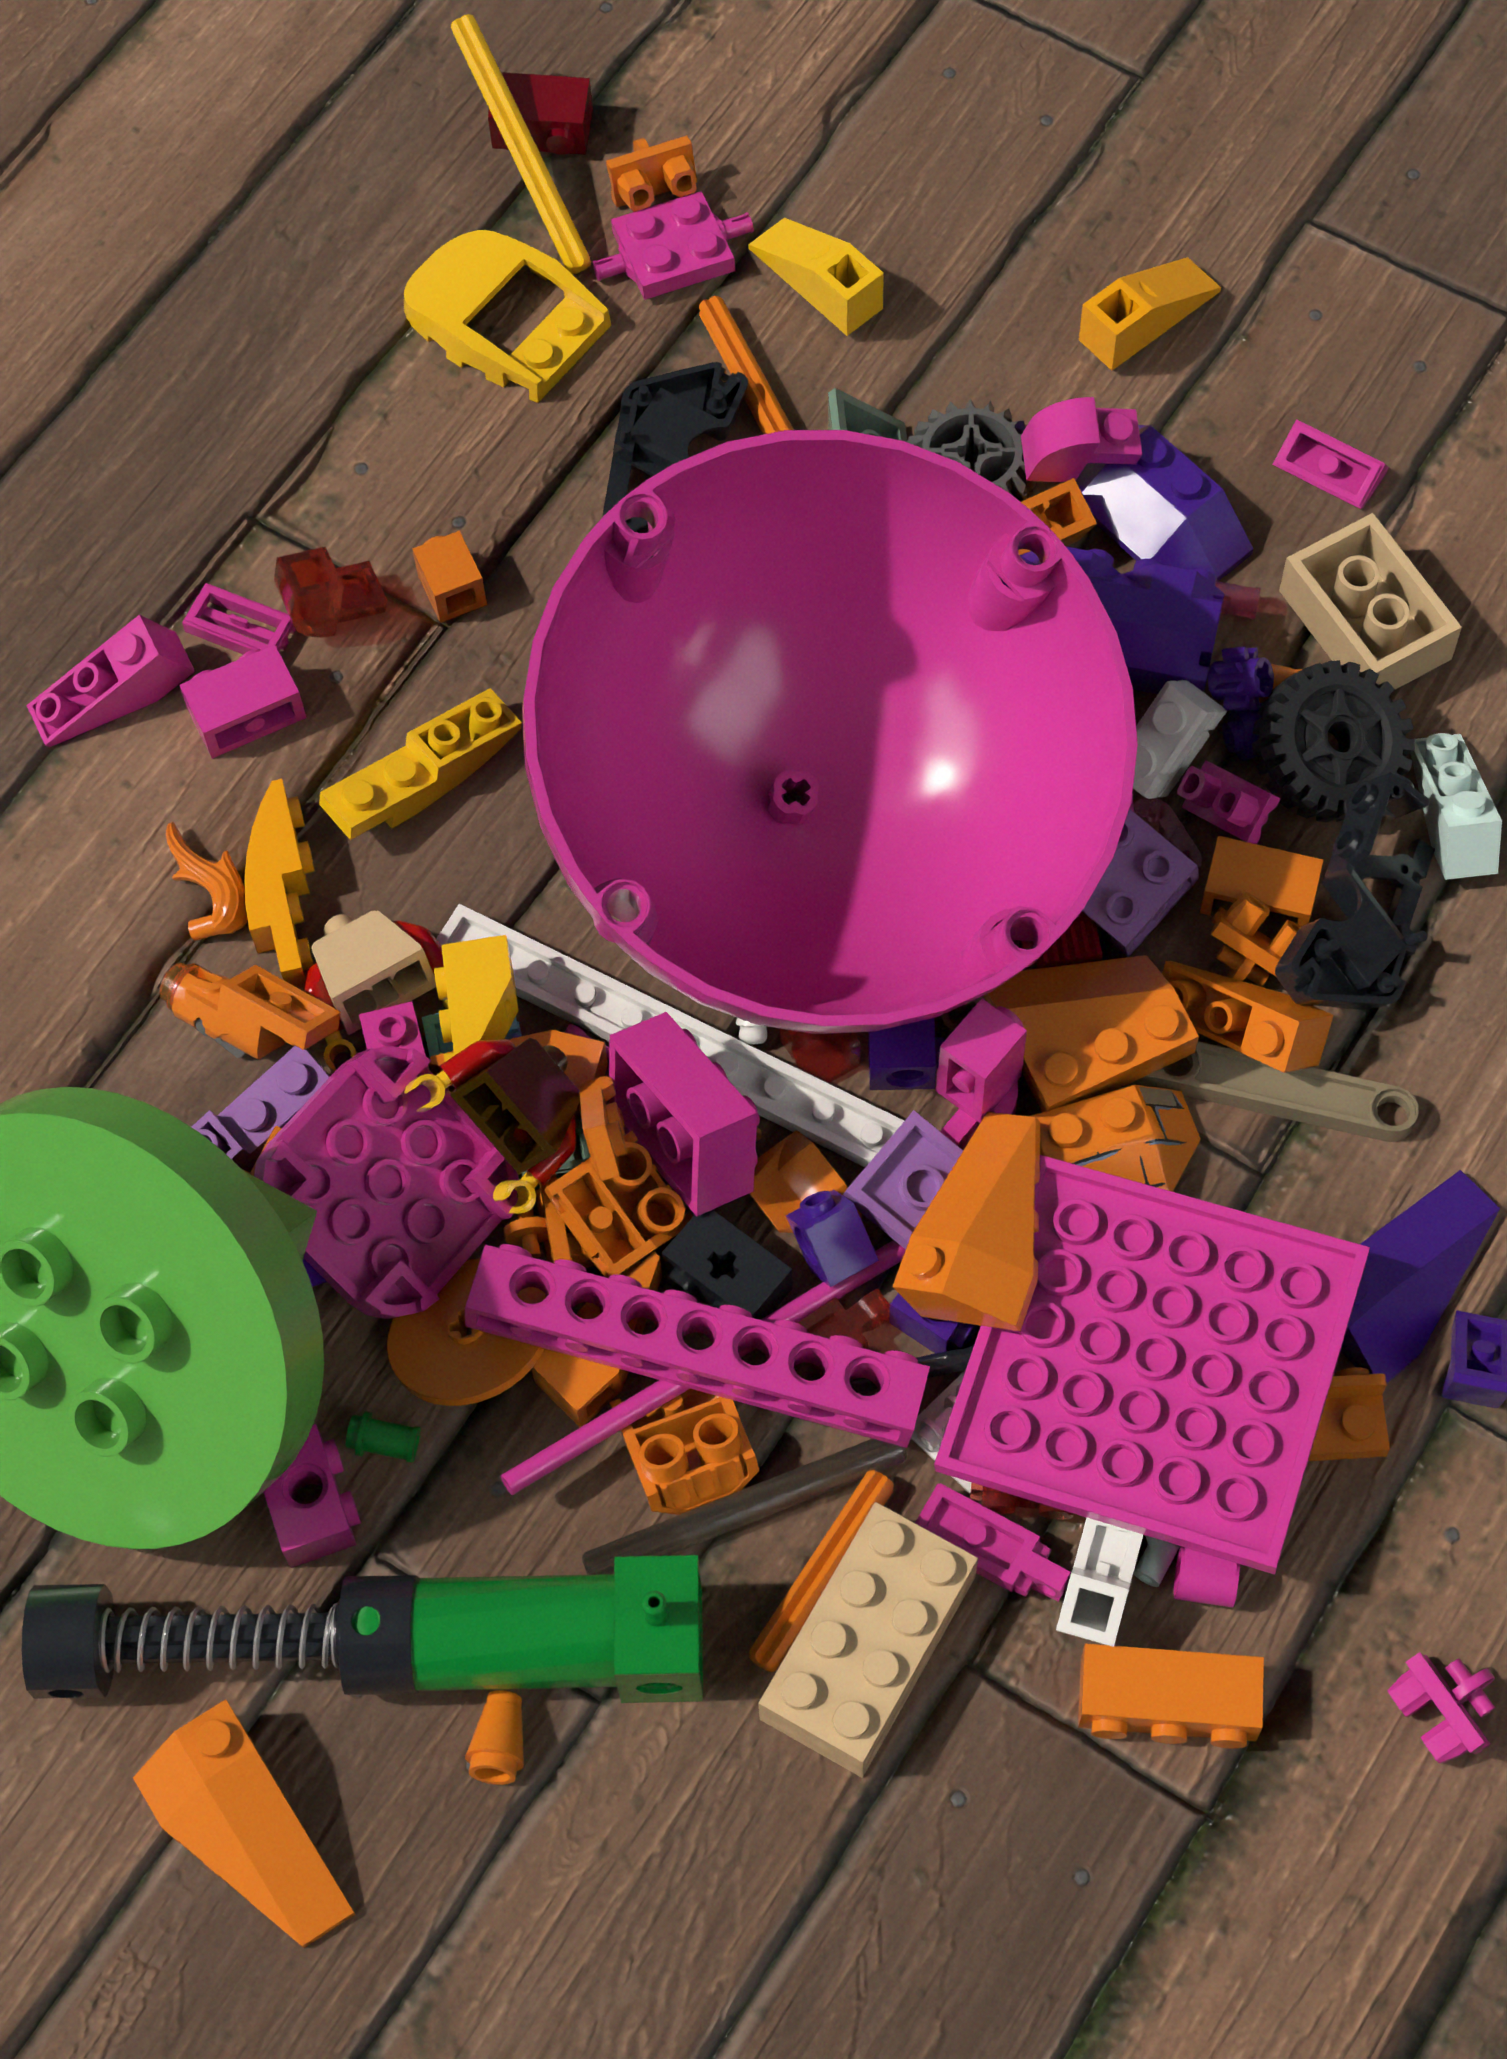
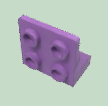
M1129 808L1114 857L1082 912L1110 935L1112 944L1125 956L1129 957L1199 879L1198 866Z

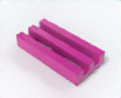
M205 583L182 622L186 633L241 654L256 649L262 650L273 644L276 645L278 651L280 649L285 650L289 643L288 635L290 633L294 634L298 628L296 617ZM209 602L277 629L275 632L249 623L245 618L234 614L228 615L210 608L207 604Z

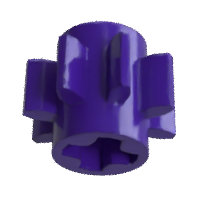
M1257 647L1223 648V660L1213 662L1209 668L1208 686L1211 695L1216 700H1224L1223 707L1225 710H1258L1260 708L1259 698L1269 696L1273 689L1274 673L1271 663L1265 657L1258 658Z

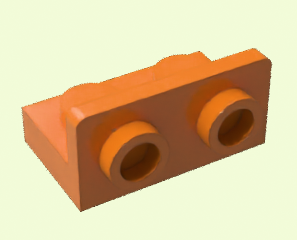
M1347 1368L1335 1373L1309 1461L1387 1457L1390 1446L1383 1402V1393L1387 1386L1385 1374H1369V1370L1365 1368Z

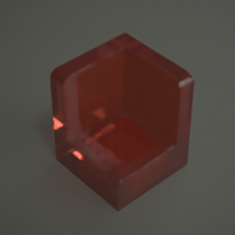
M780 1028L781 1043L797 1067L828 1084L860 1066L861 1045L854 1033L812 1034Z

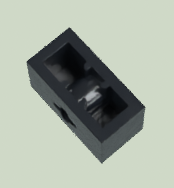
M714 1210L699 1216L694 1215L662 1252L664 1273L667 1274L665 1276L666 1282L674 1290L683 1291L692 1296L695 1295L706 1305L718 1309L722 1305L737 1306L749 1311L752 1314V1318L761 1320L771 1314L793 1289L792 1268ZM730 1270L734 1271L733 1279L726 1275ZM715 1271L722 1275L718 1280L714 1278Z

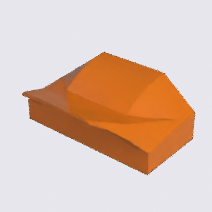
M796 1130L758 1157V1162L754 1169V1189L749 1194L778 1232L793 1233L786 1215L799 1209L800 1203L806 1197L821 1191L830 1192L833 1189L843 1195L848 1187L815 1144ZM858 1211V1214L862 1221V1213Z

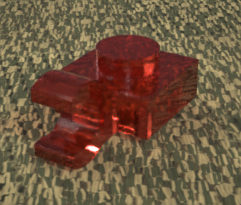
M879 1289L870 1292L847 1310L843 1308L835 1297L799 1321L798 1324L804 1326L807 1329V1333L828 1339L834 1335L850 1337L859 1341L864 1349H868V1341L862 1333L872 1331L890 1319V1312L888 1311L890 1304ZM812 1364L816 1372L822 1378L823 1374L821 1370L816 1365Z

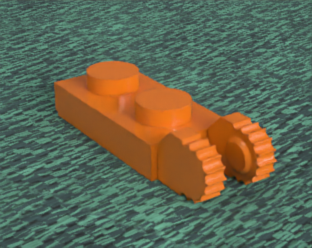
M607 1076L589 1079V1081L581 1084L580 1087L582 1128L598 1181L620 1176L618 1156L627 1154L623 1137L625 1135V1122L622 1111L618 1108L616 1102L606 1105V1101L616 1095L613 1080Z

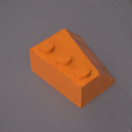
M1147 955L1024 970L992 992L984 995L985 1000L995 1008L1003 1006L1012 1011L1021 1020L1023 1028L1027 1030L1022 1073L1042 1112L1112 1092L1194 1054L1199 1035L1174 987Z

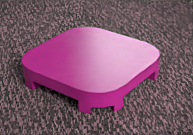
M389 1045L371 1048L356 1054L343 1063L267 1144L256 1162L254 1177L317 1210L303 1258L350 1305L365 1315L384 1319L422 1312L440 1299L437 1296L439 1291L502 1220L512 1217L513 1214H509V1211L518 1201L515 1188L505 1200L494 1201L493 1192L496 1186L506 1180H519L518 1173L450 1096L451 1092L448 1088L445 1089V1096L439 1105L425 1112L416 1111L430 1102L431 1093L424 1085H419L406 1094L404 1092L405 1088L419 1076L434 1074L426 1067L431 1060L414 1048L407 1050Z

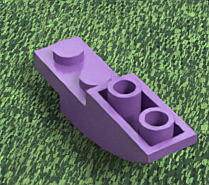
M294 1046L220 1114L216 1115L209 1110L191 1127L220 1148L242 1170L251 1172L274 1127L283 1128L329 1079L330 1075L307 1049L302 1050Z

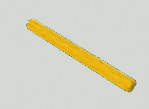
M466 14L461 18L455 19L451 23L455 39L565 268L572 275L586 270L591 265L590 256L475 17L471 14Z

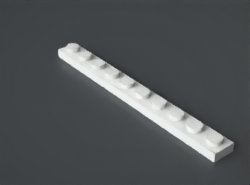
M458 904L436 939L440 945L506 935L514 970L517 996L607 1041H610L611 1034L667 1012L682 1029H687L692 1033L698 1047L711 1062H717L721 1065L729 1082L742 1096L746 1095L754 1102L760 1116L792 1132L797 1130L812 1142L863 1167L869 1164L904 1122V1120L461 904Z

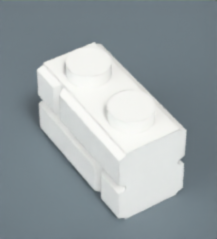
M1180 680L1178 682L1167 681L1136 726L1138 748L1133 788L1148 799L1167 797L1209 738L1208 731L1216 728L1227 711L1187 680Z

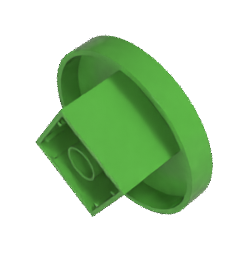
M57 1087L24 1093L0 1103V1496L32 1518L76 1538L111 1547L159 1549L199 1539L224 1526L279 1479L296 1459L305 1444L315 1421L322 1393L324 1372L323 1334L312 1285L302 1262L317 1210L243 1171L220 1148L197 1130L173 1115L143 1101L119 1093L93 1088Z

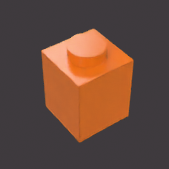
M460 530L446 536L432 537L423 545L412 548L418 577L440 623L487 605L483 578Z

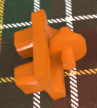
M687 135L649 147L645 138H640L633 141L634 152L606 160L611 182V197L616 208L628 205L635 212L650 207L656 195L671 191L673 195H677L680 198L695 193L697 189L693 148Z
M1245 892L1231 905L1228 911L1220 907L1211 919V922L1215 924L1211 935L1228 945L1222 946L1216 959L1230 967L1226 977L1244 981L1247 978L1262 987L1269 977L1268 972L1275 975L1277 963L1301 926L1287 920L1274 939H1270L1258 931V928L1269 915V907L1250 893Z
M555 1173L545 1186L539 1183L540 1188L535 1192L539 1216L534 1217L533 1208L528 1212L517 1214L518 1220L510 1222L503 1229L505 1241L510 1245L522 1246L523 1249L529 1251L532 1257L536 1259L541 1256L539 1243L543 1242L547 1262L554 1263L555 1260L564 1259L576 1262L585 1268L596 1266L574 1235L566 1233L565 1222L544 1191L547 1186L557 1180Z

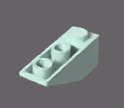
M1438 733L1427 738L1415 739V751L1411 752V758L1419 792L1431 799L1429 806L1423 808L1430 843L1435 848L1434 855L1445 880L1498 874L1502 820L1462 735Z

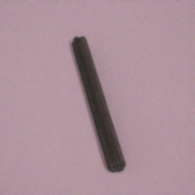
M869 1439L586 1551L582 1555L587 1575L614 1574L615 1557L669 1556L863 1479L865 1474L872 1469L880 1472L903 1463L907 1459L906 1448L876 1439Z

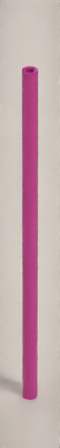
M893 1240L875 1251L879 1261L832 1287L822 1282L761 1320L773 1324L777 1320L800 1323L901 1262L905 1249ZM745 1348L739 1352V1356L743 1357L756 1348ZM659 1380L501 1475L502 1482L508 1492L514 1495L690 1388Z

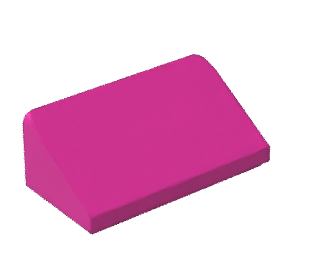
M1297 419L1272 464L1361 510L1389 468L1385 463Z

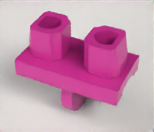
M1206 760L1201 770L1194 766L1189 767L1177 789V794L1185 798L1182 808L1253 844L1258 843L1261 827L1267 822L1268 814L1277 807L1281 799Z
M1419 1652L1405 1662L1410 1669L1402 1674L1387 1692L1402 1713L1408 1718L1432 1701L1438 1707L1445 1720L1422 1735L1421 1739L1439 1764L1460 1757L1467 1751L1478 1754L1491 1745L1462 1704L1468 1700L1481 1718L1495 1709V1706L1483 1691L1495 1679L1488 1668L1472 1676L1461 1659H1456L1445 1668L1458 1685L1452 1690L1428 1655L1423 1656Z

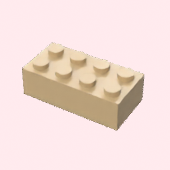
M875 1502L758 1703L760 1720L863 1778L974 1581L978 1558Z

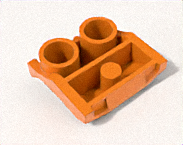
M633 1131L623 1136L627 1154L618 1156L620 1176L598 1181L590 1157L544 1189L562 1220L606 1278H609L610 1275L622 1274L679 1234L693 1217L690 1212L684 1216L686 1208L681 1197L671 1190L670 1185L666 1186L656 1172L657 1167L655 1164L652 1165L649 1152L642 1145L636 1143L638 1138Z
M690 1388L620 1430L646 1494L650 1509L653 1512L683 1516L736 1496L759 1472L755 1453L732 1399ZM619 1398L609 1403L612 1409L622 1402Z

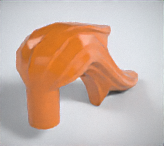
M174 822L169 823L166 829V839L170 851L180 868L172 876L173 880L190 881L199 884L211 894L213 901L212 915L188 922L191 938L197 941L221 934H233L243 928L248 921L245 905V885L227 850L224 851L221 860L218 862L202 858L186 844Z

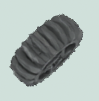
M971 398L963 409H958L950 401L946 407V414L932 409L928 416V422L918 421L914 429V436H909L907 443L955 460L969 469L970 462H968V456H972V466H975L974 472L1009 492L1020 502L1028 499L1029 492H1033L1037 481H1026L1021 435L1026 428L1024 420L1012 422L1009 408L999 414L994 413L991 401L984 409L975 408Z

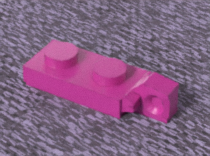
M941 1483L936 1485L915 1524L978 1558L976 1573L1010 1592L1014 1590L1018 1594L1027 1596L1032 1588L1059 1602L1069 1583L1071 1572L1047 1559L1051 1549L1040 1542L1039 1535Z

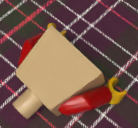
M370 911L355 920H352L348 915L339 914L333 916L325 924V936L315 941L311 947L316 963L308 969L304 992L341 1012L338 1030L325 1037L327 1047L324 1051V1059L332 1073L337 1070L333 1063L337 1054L349 1052L351 1057L358 1054L353 1044L342 1038L340 1030L345 1029L346 1033L350 1035L361 1029L359 1014L410 1002L436 987L434 968L444 967L442 947L426 927L400 920L391 921L380 911ZM448 999L442 1000L445 1008L449 1009Z

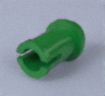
M365 1411L363 1416L353 1414L347 1430L345 1447L354 1449L355 1455L360 1457L365 1452L403 1459L406 1462L412 1463L418 1451L421 1427H410L373 1419L372 1412Z

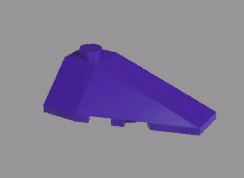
M1461 1170L1360 1243V1245L1370 1247L1369 1256L1340 1352L1356 1368L1368 1369L1369 1374H1385L1386 1384L1420 1356L1500 1210Z

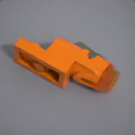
M180 962L170 968L160 986V997L167 1003L168 1009L173 1012L175 1017L191 1025L204 1036H210L237 1058L248 1054L256 1059H261L283 1046L286 1042L305 1050L337 1031L339 1026L340 1011L257 965L250 967L233 978H228L215 974L196 963L187 965Z

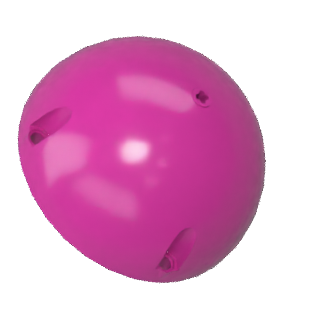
M784 430L725 442L672 464L623 497L586 535L552 588L532 641L522 707L525 770L542 833L569 888L593 918L594 926L598 933L606 940L616 943L649 974L701 1005L756 1025L812 1034L875 1032L935 1018L992 992L1023 969L1034 964L1068 929L1085 908L1114 857L1132 801L1138 748L1133 687L1117 632L1089 577L1056 534L1009 492L955 460L902 440L847 430ZM633 517L645 519L648 523L649 532H634L628 527L626 520ZM1027 549L1034 552L1040 560V565H1030L1024 562L1019 556L1018 550ZM1001 579L1009 586V588L1002 583ZM795 793L801 798L800 803L794 801L790 805L783 800L784 795L790 797ZM611 915L620 919L622 922L615 920L611 917ZM1012 940L1033 941V949L1019 948Z

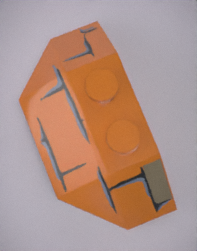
M1131 1085L1030 1116L1036 1117L1040 1121V1155L1174 1192L1201 1140L1182 1091Z

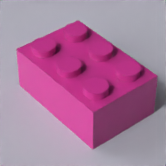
M667 1012L611 1034L609 1041V1077L613 1080L616 1095L609 1099V1104L617 1103L618 1108H620L623 1114L625 1134L633 1131L638 1138L636 1143L642 1145L649 1152L652 1165L655 1164L657 1171L692 1212L699 1216L753 1192L754 1169L758 1162L756 1131L760 1123L759 1113L754 1102L748 1096H742L729 1082L721 1065L717 1062H711L698 1047L692 1033L687 1029H682Z

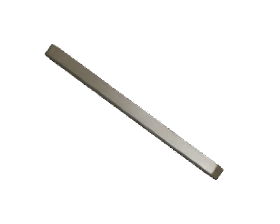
M984 996L979 997L962 1006L974 1008L982 998L984 1000L985 998ZM950 1011L940 1015L939 1026L947 1038L957 1027L948 1017ZM1199 1041L1195 1053L1186 1057L1192 1066L1191 1071L1186 1075L1180 1077L1167 1074L1162 1068L1132 1082V1084L1178 1090L1182 1091L1184 1096L1385 1142H1397L1405 1139L1412 1132L1419 1115V1105L1415 1097L1408 1090L1398 1086L1314 1067L1283 1073L1234 1049ZM1387 1102L1396 1103L1405 1110L1407 1121L1398 1126L1385 1124L1380 1120L1377 1108Z

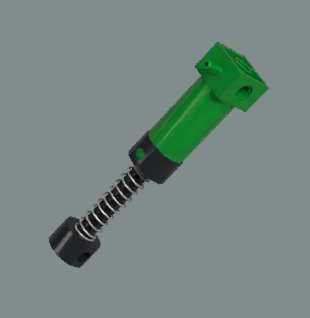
M698 1555L615 1557L614 1574L444 1578H419L417 1575L345 1576L339 1604L335 1603L328 1613H322L315 1604H312L306 1613H298L297 1609L289 1604L283 1613H275L270 1605H266L260 1614H253L248 1606L243 1605L237 1614H230L224 1606H220L214 1612V1615H207L202 1607L197 1606L191 1615H184L179 1607H174L168 1613V1616H162L155 1607H151L145 1616H139L133 1608H128L121 1617H116L113 1596L105 1584L34 1585L27 1597L22 1625L21 1651L23 1675L26 1690L34 1699L99 1698L107 1696L111 1687L114 1669L119 1673L122 1669V1664H137V1669L142 1672L145 1668V1663H160V1668L165 1672L168 1663H183L184 1669L188 1671L191 1662H206L208 1670L211 1671L214 1662H229L230 1668L234 1670L237 1662L253 1661V1668L257 1670L259 1668V1661H276V1667L280 1669L282 1661L299 1660V1667L303 1669L305 1667V1660H322V1666L326 1669L328 1660H332L333 1665L340 1671L341 1685L345 1695L418 1694L419 1691L617 1687L621 1703L703 1702L702 1581Z

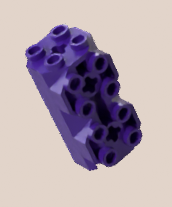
M1066 547L1089 577L1117 632L1133 690L1159 694L1167 681L1178 682L1180 680H1187L1202 692H1205L1225 594L1215 586L1216 576L1206 569H1184L1168 566L1153 559L1136 561L1133 571L1121 574L1113 568L1114 558L1104 550H1082ZM1030 551L1020 555L1021 559L1027 564L1040 565V560L1034 552ZM1002 580V583L1009 588V586Z

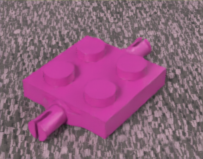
M702 191L611 219L612 232L619 245V254L597 261L594 260L592 265L598 281L625 272L629 278L636 282L643 299L646 300L734 272L735 260L727 240L753 233V223L748 212L721 221L712 213Z

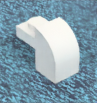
M1086 1518L1058 1620L1057 1631L1114 1647L1143 1534Z

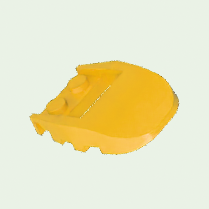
M489 230L468 232L445 243L415 271L408 280L404 290V312L407 320L428 342L434 340L446 350V358L461 368L468 364L484 372L486 380L503 388L510 381L529 389V400L536 403L542 400L611 327L608 309L558 260L521 241ZM524 265H527L531 272L545 281L549 279L563 290L565 298L508 355L466 325Z

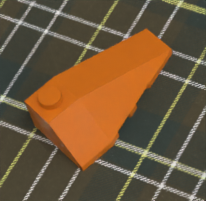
M987 1112L911 1234L892 1287L921 1317L1021 1331L1038 1281V1261L1034 1258V1233L1039 1232V1214L1034 1209L1035 1185L1040 1179V1121L1036 1117Z
M226 1699L174 1731L133 1777L161 1828L303 1948L356 1915L237 1714Z

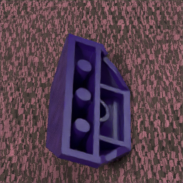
M1138 425L1142 456L1136 464H1086L1076 483L1097 522L1096 525L1136 561L1153 559L1168 566L1184 569H1206L1216 576L1217 583L1252 555L1253 547L1223 488L1151 425Z

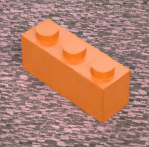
M1085 1643L1081 1656L1078 1728L1091 1729L1092 1736L1103 1739H1123L1127 1737V1732L1151 1733V1740L1165 1744L1187 1742V1736L1211 1738V1745L1220 1748H1244L1247 1746V1741L1256 1742L1262 1730L1264 1657L1125 1646L1112 1647L1109 1645Z

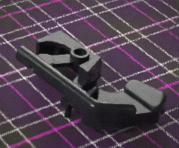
M712 362L629 384L624 390L621 401L603 516L627 495L632 465L654 476L672 464L689 458L688 447L696 437L705 433L716 440H725L745 399L748 387L747 377L740 372L732 373L729 376L726 374V369L722 367V363ZM633 517L626 520L628 527L634 532L639 533L640 530L648 528V523L643 518Z
M1389 772L1372 780L1364 781L1355 787L1350 796L1349 807L1339 836L1335 840L1333 854L1325 874L1327 879L1321 881L1348 919L1332 921L1320 918L1301 926L1275 967L1277 979L1297 1004L1373 1010L1399 1000L1406 983L1399 976L1404 957L1415 954L1418 943L1424 942L1428 938L1425 931L1413 933L1410 925L1423 888L1419 883L1421 879L1427 876L1435 848L1419 838L1410 843L1407 855H1369L1383 817L1393 820L1429 806L1431 799L1416 790L1412 781L1402 775ZM1362 880H1389L1396 886L1387 914Z

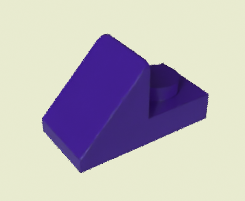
M1456 1310L1451 1332V1361L1442 1392L1444 1398L1491 1408H1499L1507 1399V1320Z

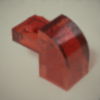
M326 546L280 556L276 559L274 574L276 588L294 628L303 635L317 638L336 636L338 623L386 612L388 600L370 561L335 568Z

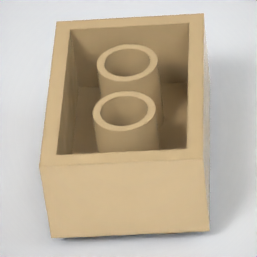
M1373 513L1286 558L1279 591L1332 661L1340 660L1341 665L1348 662L1360 664L1359 672L1371 669L1379 674L1376 680L1378 685L1388 681L1396 690L1452 660L1462 626Z

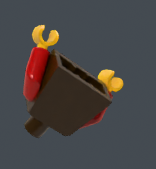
M528 1038L517 1046L508 1039L479 1040L473 1042L441 1064L440 1068L442 1071L437 1075L424 1074L419 1076L405 1088V1094L419 1085H424L429 1089L431 1093L430 1102L416 1110L418 1112H425L439 1105L445 1096V1089L452 1085L455 1090L450 1096L519 1175L527 1171L520 1180L501 1182L493 1192L494 1201H503L511 1195L515 1188L518 1193V1201L510 1209L509 1214H521L531 1210L536 1202L534 1188L539 1183L545 1186L570 1158L576 1148V1118L574 1113L580 1102V1091L564 1073L568 1065L567 1057L563 1051L555 1046L547 1045L542 1047L537 1040Z

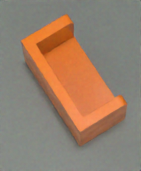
M1218 836L1200 913L1210 916L1214 898L1235 903L1245 892H1248L1269 907V911L1297 917V924L1299 926L1308 924L1323 859Z

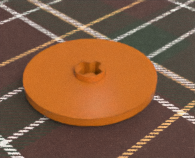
M481 1258L467 1260L439 1291L437 1296L440 1299L426 1310L393 1318L387 1339V1353L391 1367L401 1384L410 1393L429 1403L461 1406L478 1403L501 1394L520 1381L533 1368L545 1349L473 1328L471 1330L472 1334L464 1337L467 1335L468 1328L465 1326V1306ZM535 1287L524 1288L517 1294L520 1300L528 1304L540 1303L547 1297L542 1290Z

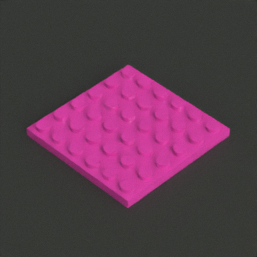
M1040 1155V1179L1035 1185L1034 1209L1039 1214V1232L1034 1233V1258L1038 1261V1281L1021 1331L980 1326L934 1463L935 1471L1275 1575L1369 1256L1370 1247Z

